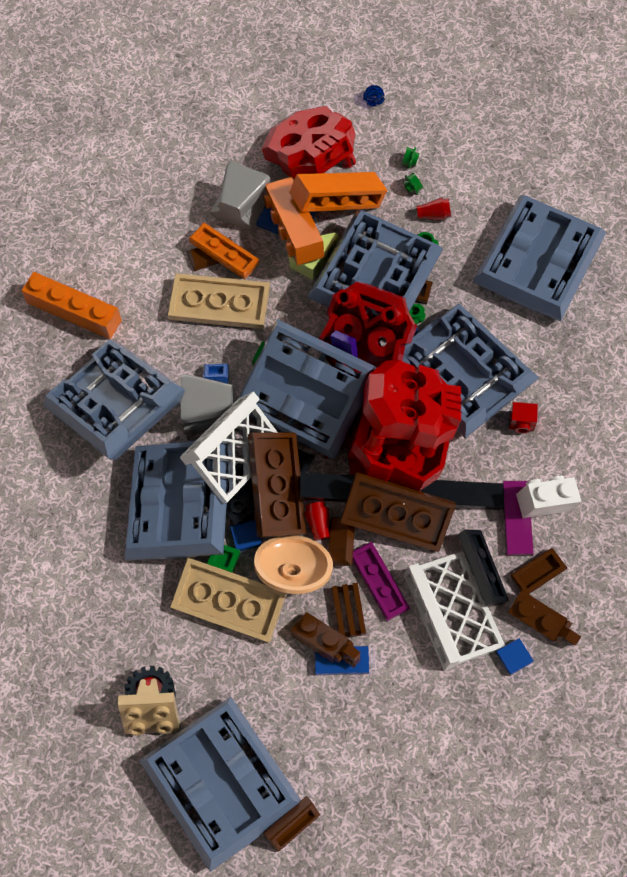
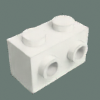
M556 476L544 482H541V479H534L526 482V486L516 494L523 518L570 511L582 502L574 477L564 479V476Z

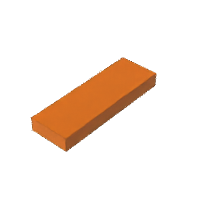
M204 222L189 238V242L244 280L260 263L257 257Z

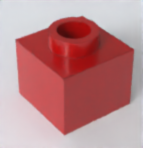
M512 402L509 429L515 430L520 434L534 431L537 424L538 404Z

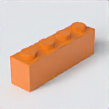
M375 172L297 174L289 194L301 212L379 208L388 190Z
M289 177L266 184V195H263V200L266 208L271 209L270 214L274 225L278 224L279 226L278 232L281 240L286 241L285 245L289 257H293L296 264L301 265L324 258V245L310 213L301 212L289 194L294 182L293 178Z
M34 271L21 290L27 304L107 339L112 338L122 321L118 307Z

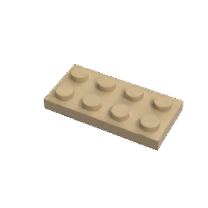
M175 273L168 318L175 321L264 329L270 282Z
M187 558L170 608L270 643L287 594L276 591L266 584Z

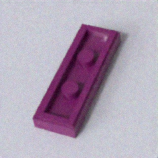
M503 481L506 556H533L534 554L531 517H522L516 496L526 486L528 481Z
M373 542L354 550L353 563L386 621L388 622L410 610L407 601Z

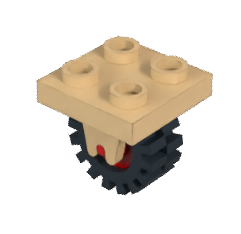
M145 666L141 667V673L135 670L133 672L134 678L130 676L127 678L128 684H125L124 687L125 695L118 696V709L125 734L138 736L144 733L158 732L160 734H168L180 731V720L175 700L176 693L170 673L168 671L164 673L161 667L156 671L155 666H150V670L147 671Z

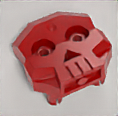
M320 106L295 111L272 127L261 150L265 160L281 166L285 174L295 179L297 174L325 173L340 161H342L344 168L353 167L352 164H356L353 153L356 134L352 122L340 113L332 112L327 106Z
M355 282L348 288L333 294L327 311L330 319L319 339L332 345L330 335L335 331L356 339L358 358L378 368L388 360L403 361L405 345L412 342L417 325L408 311L407 298L367 283ZM372 309L382 313L374 318ZM349 324L353 327L351 333H348L346 330ZM382 337H384L387 341L385 346H381L380 339ZM329 356L326 357L332 367L345 373L344 370L335 366L336 362H341Z
M401 360L385 361L369 374L364 386L363 414L378 437L410 440L412 445L420 446L419 452L426 458H432L440 444L453 439L461 422V386L446 384L436 369L419 365L417 368Z
M362 412L348 457L359 459L368 476L384 481L389 480L394 484L421 491L439 479L445 467L449 441L440 444L432 458H426L419 452L420 446L412 445L410 440L378 437Z

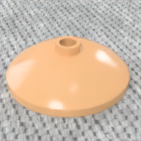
M297 535L278 536L264 542L258 548L254 557V569L259 579L276 591L286 594H305L323 587L329 581L332 575L333 561L329 552L312 539Z

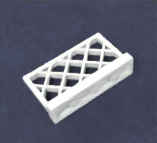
M254 391L240 397L180 456L185 465H193L222 504L227 503L251 478L247 435L249 430L257 433H278L256 403L260 399ZM251 412L257 419V426L249 425V414ZM235 428L242 429L243 441L235 440ZM220 443L228 444V456L220 455ZM235 445L243 447V459L235 458ZM206 458L213 459V472L208 471L202 464ZM220 460L228 462L229 474L220 473ZM235 463L243 464V476L235 475ZM220 478L229 479V491L227 493L220 487Z
M463 551L422 565L417 563L408 566L404 573V578L444 671L505 647L489 608L480 596V589L475 577L471 573L469 563ZM456 560L460 561L463 568L461 576L447 570L449 563ZM433 569L441 573L438 583L436 584L428 580L424 571ZM444 575L458 581L454 592L440 586ZM461 583L472 588L473 595L471 600L457 594ZM437 591L451 597L448 607L437 603L435 598ZM454 599L468 605L465 615L451 610ZM472 607L482 611L484 615L482 623L468 618ZM448 615L462 621L458 632L448 628L445 622ZM465 623L479 629L475 640L461 634ZM482 631L492 634L496 644L488 647L478 642ZM459 639L472 645L469 654L460 656L456 647Z

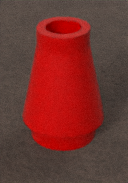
M441 197L423 205H418V219L446 220V218L451 217L449 198L443 199Z
M323 501L306 505L304 515L315 541L330 538L329 507H326Z

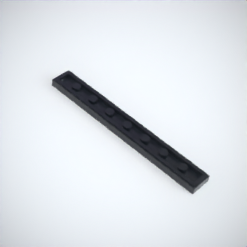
M301 472L299 500L346 502L355 475ZM436 480L421 490V492L454 501L456 503L455 508L503 510L505 508L504 483Z

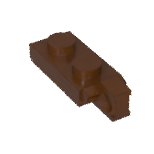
M523 590L519 592L507 612L548 639L559 644L565 639L576 646L582 637L569 629L573 623L568 621L566 617Z
M308 612L290 630L292 637L332 663L335 661L339 663L342 660L355 668L361 660V652L353 647V642Z

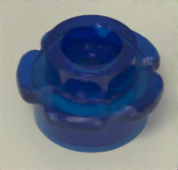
M371 85L367 87L363 94V100L369 106L381 105L385 100V93L380 86Z

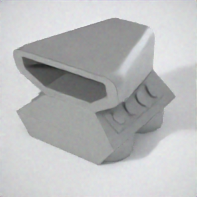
M229 161L226 165L221 193L210 213L222 221L246 230L252 229L256 225L262 209L265 207L263 195H266L265 185L270 183V177L265 173Z
M182 374L181 387L184 388L185 393L181 400L180 416L184 422V431L199 433L207 430L234 404V384Z

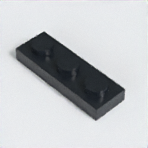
M465 529L460 532L458 536L461 541V547L467 556L471 566V573L476 579L480 589V596L484 600L485 605L505 604L509 599L482 531Z

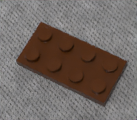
M296 433L247 434L257 538L306 534L303 500H299L300 467Z
M356 472L340 523L439 552L456 503Z

